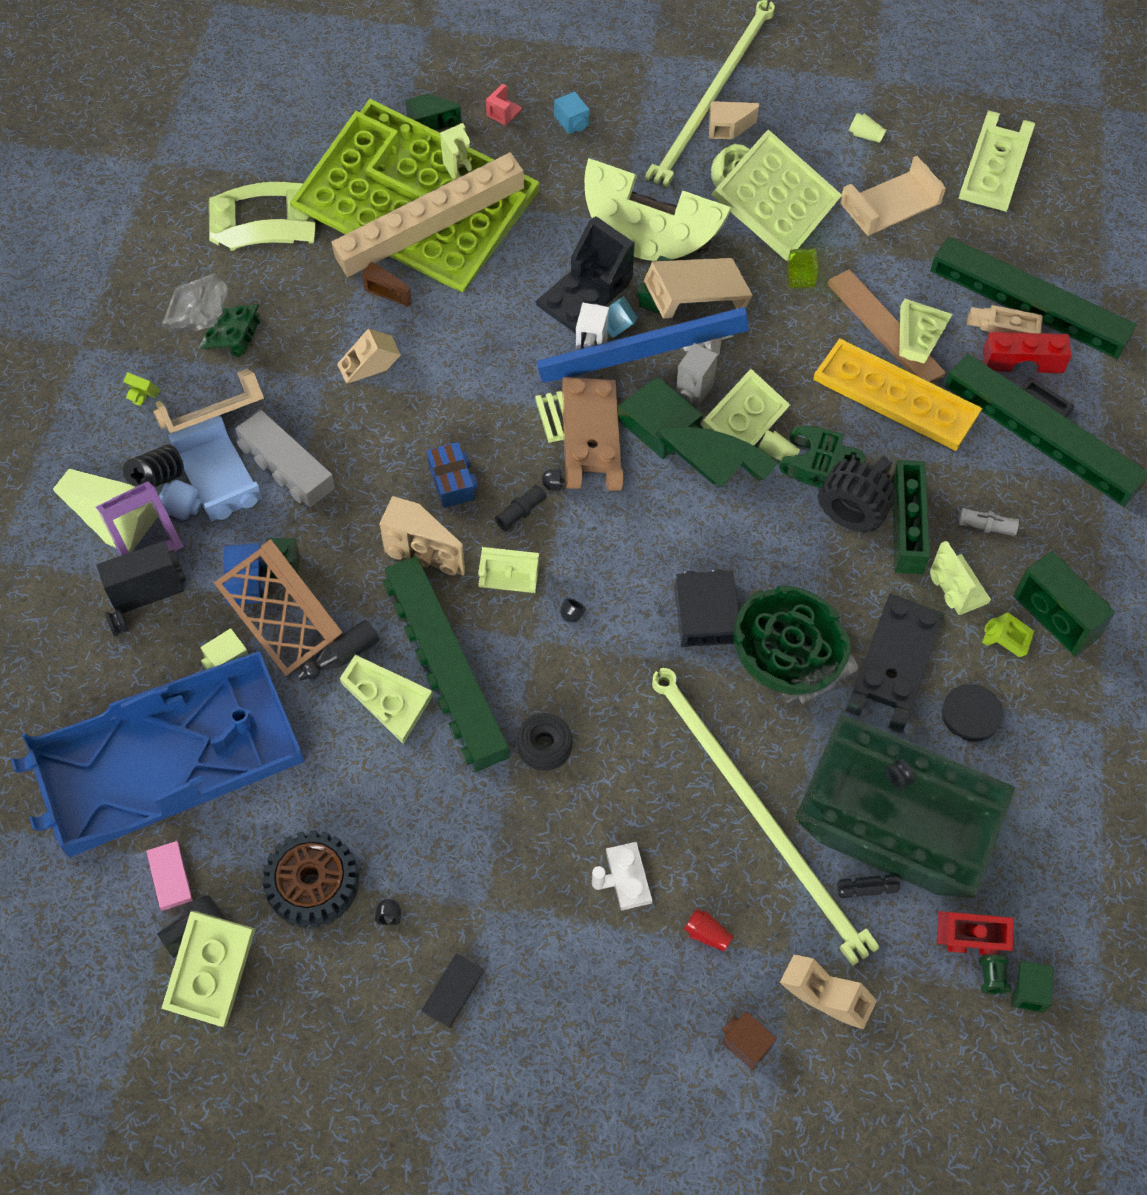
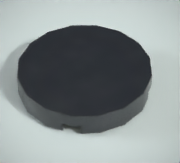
M975 684L961 685L954 688L946 696L941 710L943 721L948 730L967 741H983L992 737L999 729L1003 718L1002 705L997 697L988 689Z

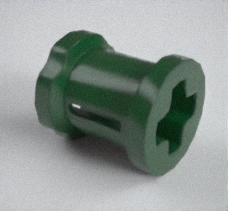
M986 955L979 958V965L983 967L984 984L981 986L982 993L1003 995L1012 991L1011 985L1007 983L1006 966L1009 964L1008 957L1003 955ZM994 970L996 971V979H994Z

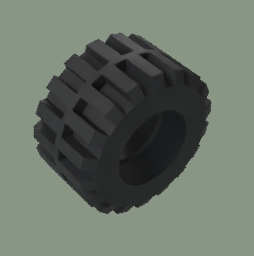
M842 460L841 463H836L817 494V499H819L818 503L823 508V512L831 520L852 531L867 533L868 531L874 532L880 528L892 508L897 494L896 490L893 489V483L888 481V477L879 472L877 468L871 467L865 462L860 463L857 460Z

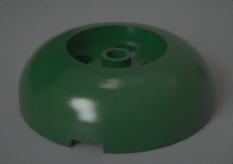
M778 586L776 589L767 591L762 589L753 594L741 607L735 620L733 632L737 656L750 676L768 689L787 695L812 694L832 684L840 676L848 663L850 637L848 632L844 631L839 621L840 615L828 602L810 591L793 586ZM780 628L784 630L782 633H778L774 629Z

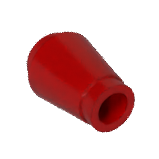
M698 908L693 912L683 929L689 933V938L719 949L722 952L726 950L733 938V935L706 910L702 912Z

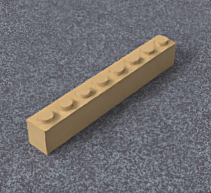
M510 152L332 241L335 259L346 276L349 277L365 269L370 262L377 263L523 189V169Z

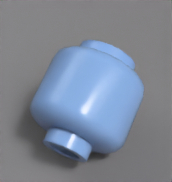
M174 480L170 484L165 483L159 495L167 514L182 521L187 520L191 514L196 516L203 502L198 499V488L180 480Z

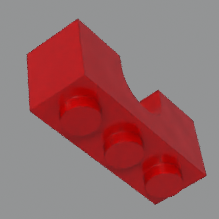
M989 332L983 347L984 364L994 371L1011 372L1013 367L1020 362L1034 361L1036 362L1038 373H1064L1072 356L1069 334Z

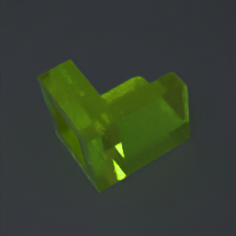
M816 249L790 250L787 264L789 288L815 287L818 274Z

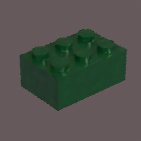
M1052 551L1026 569L1013 595L1074 657L1101 637L1115 614L1110 604L1100 598L1084 579L1079 578L1068 567V564Z

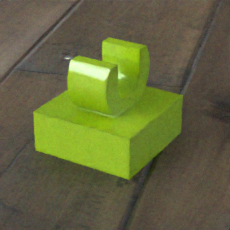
M128 372L123 380L131 388L127 393L126 399L139 406L144 403L147 395L156 398L161 391L151 381Z

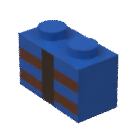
M459 442L427 450L428 465L442 507L445 508L475 500L474 490L478 489L477 480L474 473L469 474L470 460L467 452L461 451Z

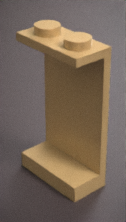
M918 156L913 157L910 171L861 193L852 184L843 187L840 204L869 236L941 204L946 187L930 171L929 167Z
M732 258L652 262L644 278V282L663 319L672 318L680 303L732 300L736 309L746 308L753 296Z
M248 369L237 372L245 393L170 420L164 404L161 401L156 402L155 404L158 409L153 412L161 429L166 428L171 434L264 399L254 372Z

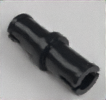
M534 485L532 489L521 497L514 498L509 507L495 516V522L502 530H508L519 519L529 516L530 510L547 498L545 491L539 485Z

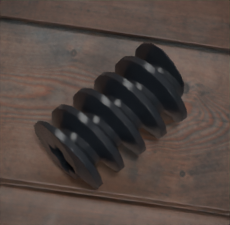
M166 444L127 460L123 467V477L132 486L137 487L148 481L155 488L180 477L184 470V464L178 450L174 446Z

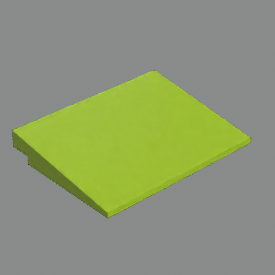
M369 99L360 112L355 111L293 197L290 206L344 234H348L453 181L443 163L440 133ZM470 147L467 148V159L471 164L472 171L494 161V159ZM465 167L457 169L461 177L468 174ZM524 175L523 189L389 257L464 293L538 194L539 181Z

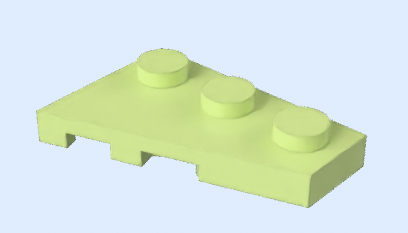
M904 299L900 306L899 356L924 364L953 314Z
M357 655L353 657L340 677L341 684L402 744L407 740L433 697L431 690Z

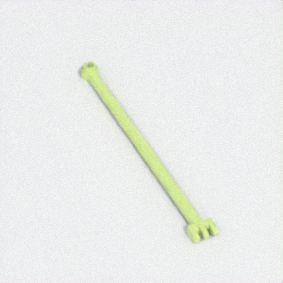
M767 0L757 3L754 18L659 166L652 164L645 175V180L650 181L653 175H655L653 183L658 185L663 178L662 186L665 188L669 186L674 178V172L671 169L710 109L711 101H715L765 20L773 17L774 3H769L767 11Z
M667 668L660 669L661 680L669 682V685L664 687L659 685L660 678L656 671L652 680L654 690L659 694L666 695L843 938L845 943L840 946V950L851 965L854 966L859 963L857 956L853 952L854 949L862 959L869 956L863 943H866L873 953L877 951L879 946L867 929L860 933L856 931L676 685L675 673Z

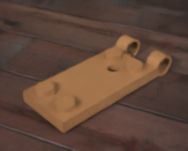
M563 377L565 487L568 489H580L582 472L606 473V490L621 491L623 486V470L621 469L616 380ZM588 443L595 444L597 447L591 448L588 446Z

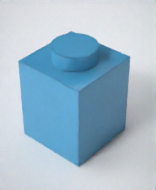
M575 91L554 100V117L568 134L575 131H583L589 126L590 109Z

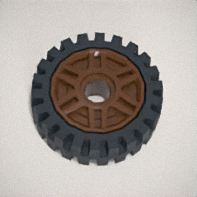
M310 830L309 835H305L302 831L297 833V838L292 839L291 836L285 838V844L281 845L279 843L274 848L275 853L269 854L267 858L268 865H264L263 869L264 877H262L264 892L272 909L281 919H285L287 923L291 925L297 924L298 927L306 928V925H310L312 928L319 927V924L322 923L327 925L332 923L331 920L333 918H340L343 915V911L345 909L348 910L352 905L351 901L355 899L357 887H359L357 864L345 843L342 844L341 840L336 836L332 838L327 832H322L319 835L317 830ZM316 874L319 876L312 884L304 883V879L308 875Z

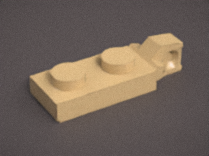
M991 305V308L984 309L971 307L967 318V325L978 326L981 330L987 332L1041 333L1043 316Z

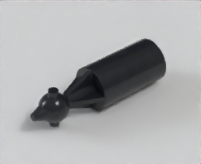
M363 620L327 644L316 663H306L298 679L300 681L305 679L313 680L319 676L320 670L342 667L351 661L355 655H360L380 641L375 629L367 620Z

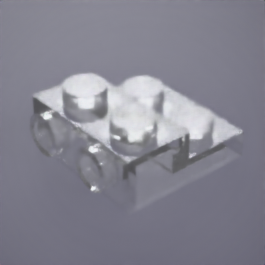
M213 273L176 287L162 325L168 331L184 328L187 325L194 331L212 327L217 322L218 316H221L223 313L222 304L224 298L229 295L227 285Z

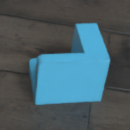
M624 296L608 306V333L614 338L633 325L638 318Z

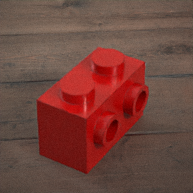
M938 911L937 944L947 945L948 952L967 953V947L979 948V954L999 955V950L1012 951L1014 918Z

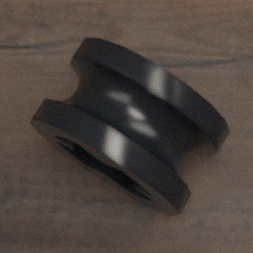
M119 607L115 608L114 613L105 612L114 637L118 636L120 631L128 632L126 622Z
M897 759L894 762V766L888 765L885 767V773L889 782L897 790L902 791L906 788V784L912 785L915 783L914 772L904 760Z

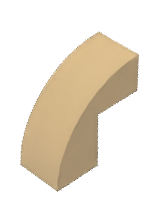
M793 955L780 981L787 990L803 1002L843 1023L864 1029L877 1002L862 983L829 976L815 959Z

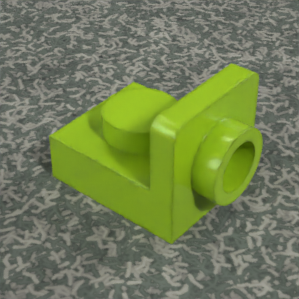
M1006 613L988 621L984 628L986 633L982 643L989 646L998 642L1016 656L1022 657L1028 653L1034 630L1010 613Z

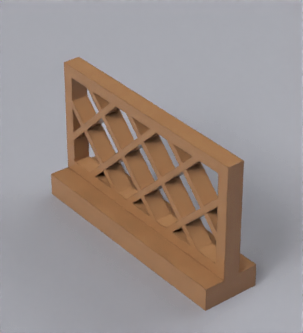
M271 539L264 543L259 550L214 582L285 676L296 670L324 649L327 644L343 634ZM260 557L268 565L266 578L249 575L251 564ZM246 568V574H245V575L238 574L239 572H241L243 569ZM271 570L278 579L270 578ZM233 577L245 579L242 595L230 594L223 584ZM249 579L266 582L263 598L246 596ZM269 582L282 584L286 588L284 601L267 599ZM289 594L296 602H288ZM233 598L242 599L241 608ZM246 600L263 602L260 619L246 616L244 613ZM266 603L284 605L281 621L264 619ZM287 605L302 609L304 612L302 624L285 622ZM307 617L313 623L314 626L306 625ZM252 622H260L259 631ZM264 623L281 625L278 642L266 641L263 638L262 630ZM284 626L302 628L299 645L282 643ZM305 629L318 630L325 640L315 647L304 646ZM270 645L278 646L277 654L270 647ZM281 646L299 648L297 661L288 668L280 660ZM302 649L310 650L304 656L301 657Z

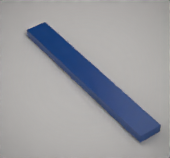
M745 307L541 359L536 361L542 382L563 379V377H571L684 348L694 343L699 344L749 331Z

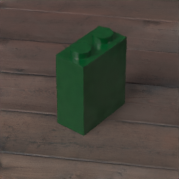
M655 377L618 406V421L662 459L669 454L675 455L676 452L655 435L659 429L670 427L702 428L700 423L702 422L703 415L658 377Z

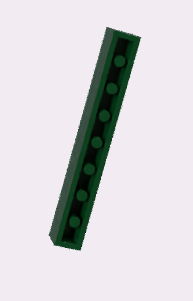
M949 236L936 253L932 263L931 272L1009 309L1042 315L1043 325L1062 334H1069L1070 338L1117 360L1137 326L1136 323Z
M967 354L949 372L945 388L958 397L981 407L982 413L1121 506L1125 507L1144 485L1147 479V471L1140 465L1132 462L1116 449L1109 447L1093 434L1074 424L1070 419L1065 418L1050 408L1049 405L1039 401L1026 390L1018 387L970 354Z
M417 556L386 567V579L382 581L388 596L394 595L396 602L393 603L397 617L399 620L405 619L407 626H404L406 636L410 643L415 641L418 647L415 650L417 660L421 667L426 665L429 673L426 674L428 684L432 691L437 689L441 696L437 698L438 705L442 714H449L452 720L448 724L455 740L460 739L464 746L460 748L466 765L472 764L475 772H478L509 759L508 745Z

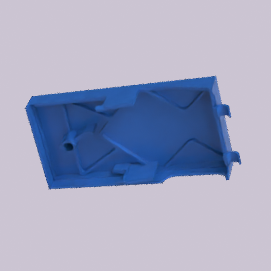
M260 651L109 704V708L103 714L40 736H29L24 733L22 737L29 749L28 755L21 759L11 758L14 771L20 773L34 769L47 812L40 817H29L33 830L42 831L52 827L56 840H58L60 847L68 858L304 762L301 750Z

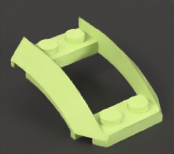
M291 182L255 183L209 198V241L217 245L220 242L229 247L230 251L252 244L293 243L294 240L308 241L309 244H313L315 236L314 218L290 206L291 200L303 184ZM258 196H286L287 219L260 220L236 226V201Z

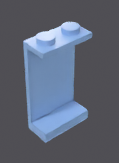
M220 415L168 434L171 445L178 450L183 460L184 471L191 485L199 490V499L203 501L202 506L210 521L226 519L232 512L241 508H251L256 505L257 501L262 500L257 482L252 481L226 432Z

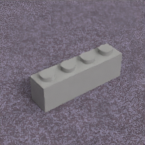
M262 410L235 428L239 439L237 444L245 454L250 452L254 455L256 463L262 470L268 468L272 472V476L277 484L281 487L286 485L290 489L292 497L298 503L304 502L309 507H312L335 489L333 475Z

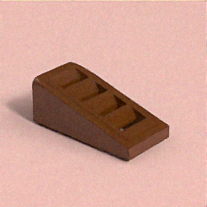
M370 262L362 273L365 291L404 306H410L412 303L410 287L376 263Z

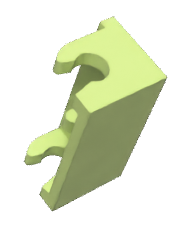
M463 123L441 132L443 163L454 181L461 177L460 172L457 170L459 167H465L467 173L472 172L471 164L467 159V148L470 147V140Z
M482 547L478 573L480 576L479 587L530 593L536 592L539 553Z

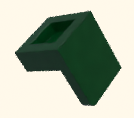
M1022 961L1019 964L1018 986L1011 997V1007L1044 1013L1052 1004L1054 967Z

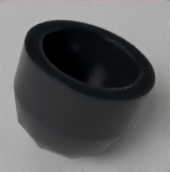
M552 468L545 471L542 476L543 485L548 490L561 491V468Z
M566 598L561 606L560 613L565 621L577 622L583 616L586 608L580 602L572 598Z
M393 899L382 900L376 908L375 921L380 925H398L400 923V905ZM384 915L394 917L390 924L386 923Z

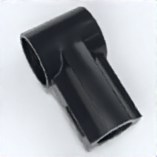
M206 895L195 900L188 906L185 915L157 933L173 958L178 955L191 911L227 920L211 896Z

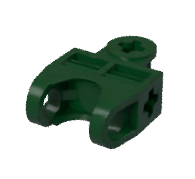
M797 426L791 431L789 437L791 443L809 448L810 450L803 455L783 457L779 469L783 474L799 482L821 488L836 463H841L842 460L851 461L852 454L855 455L854 460L866 463V456L858 448L842 445L844 437L842 433L820 427Z

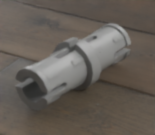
M962 508L959 525L981 529L984 533H990L991 531L1015 537L1019 519L994 515V512L991 511L984 513Z

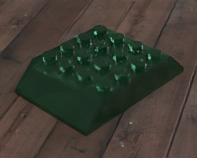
M840 713L794 819L819 843L886 873L896 874L898 878L936 895L975 898L1016 787ZM897 759L904 760L911 767L915 775V783L912 785L906 784V788L902 791L893 787L885 773V767L888 765L894 766V762Z

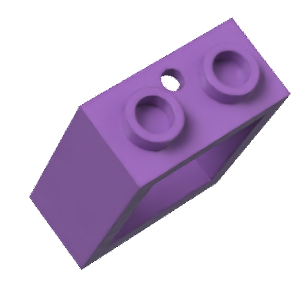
M148 481L95 507L120 556L128 554L129 551L113 520L149 502L152 503L169 537V540L165 541L168 551L175 550L177 553V550L183 547L154 486Z

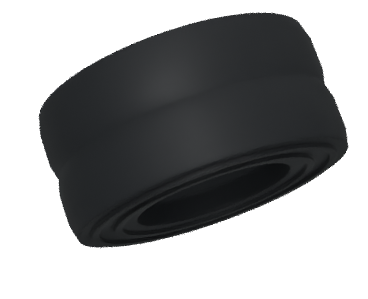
M550 713L535 714L529 717L519 729L517 737L518 752L521 759L531 768L540 771L553 770L563 765L569 758L572 750V734L567 723L559 716ZM541 736H549L553 740V745L544 749L540 748L536 741Z

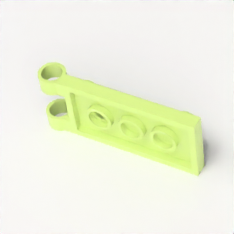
M988 110L958 199L1007 212L1035 123L1023 120L1020 132L996 126L1000 113Z

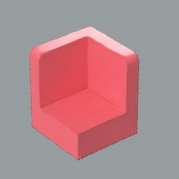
M504 84L498 87L486 99L487 116L505 126L522 111L521 106L508 100L507 86Z

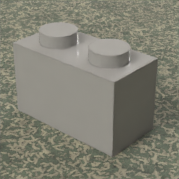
M694 343L678 365L676 393L689 404L699 407L714 386L718 354Z

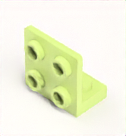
M947 541L942 542L932 564L930 575L934 584L940 585L945 592L944 596L947 605L950 608H955L958 615L989 604L990 597L963 555L956 556Z

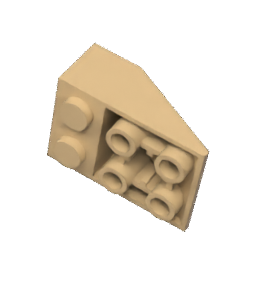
M392 496L379 523L384 551L390 557L397 560L417 556L421 566L424 568L430 565L440 568L447 575L460 574L464 576L463 544L420 504Z

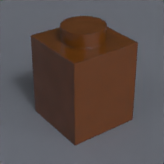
M745 1012L740 1019L733 1016L722 1030L726 1034L722 1044L752 1070L755 1069L777 1040V1037L748 1012Z

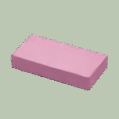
M178 841L147 850L160 909L164 911L193 901Z

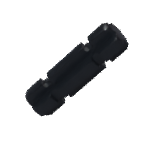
M896 874L885 875V878H881V876L855 878L854 881L851 878L840 879L837 883L838 895L841 898H849L854 894L857 897L880 895L883 891H886V894L899 892L900 889L899 878Z

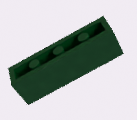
M897 460L892 475L893 489L896 490L897 494L892 506L894 573L923 574L930 558L926 461Z

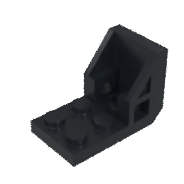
M597 216L593 217L588 222L571 256V271L538 298L536 306L575 333L582 303L606 306L628 287L633 278L635 242Z

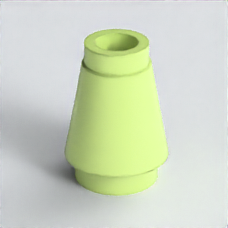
M857 113L848 131L852 132L853 136L880 143L886 129L882 128L881 125L865 113L863 115Z
M769 430L766 431L758 449L765 452L771 458L782 460L785 456L798 455L800 449L796 448L795 445L776 431L773 433Z

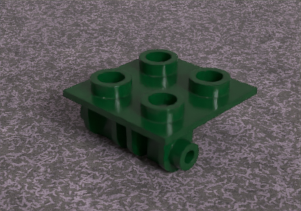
M259 305L219 308L214 314V319L209 329L205 332L204 339L199 348L230 347L231 354L236 357L245 354L248 346L247 342H251L252 336H254L255 330L261 321L259 318L260 314L257 312Z

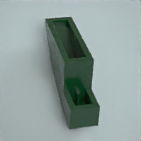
M670 427L659 429L655 433L659 439L716 488L723 487L739 466L743 467L749 474L760 481L764 480L778 464L769 455L750 443L718 431L694 427Z

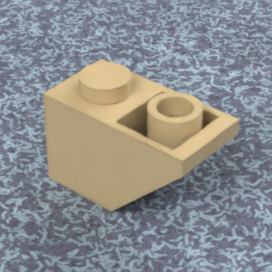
M711 101L709 138L734 139L757 123L759 103Z
M367 329L338 362V367L345 382L348 384L388 370L401 354L391 335Z

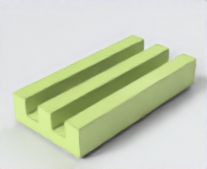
M562 391L556 392L554 396L548 393L544 398H541V395L535 396L548 443L564 440V433L554 401L558 400L563 416ZM548 402L557 436L552 434L543 403Z

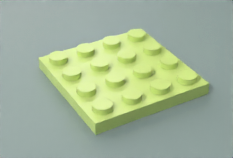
M769 130L763 134L711 194L721 204L732 207L730 212L786 261L791 258L842 196L841 193Z

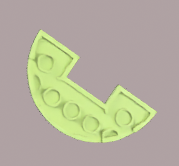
M588 158L585 171V196L591 217L597 216L635 242L634 257L657 261L660 255L669 259H677L694 253L719 232L732 207L686 191H682L674 215L629 200L637 174Z

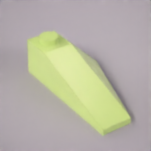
M68 469L53 488L54 492L106 544L116 548L95 507L135 488V486ZM151 502L113 520L129 553L134 550L158 518Z

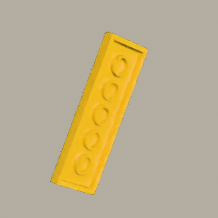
M840 338L817 369L813 378L814 381L954 451L958 450L982 410L981 407Z

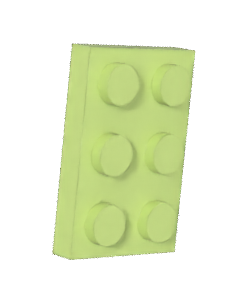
M750 369L700 425L704 429L729 434L754 446L790 404Z
M191 911L161 1009L217 1026H227L255 928L197 911Z

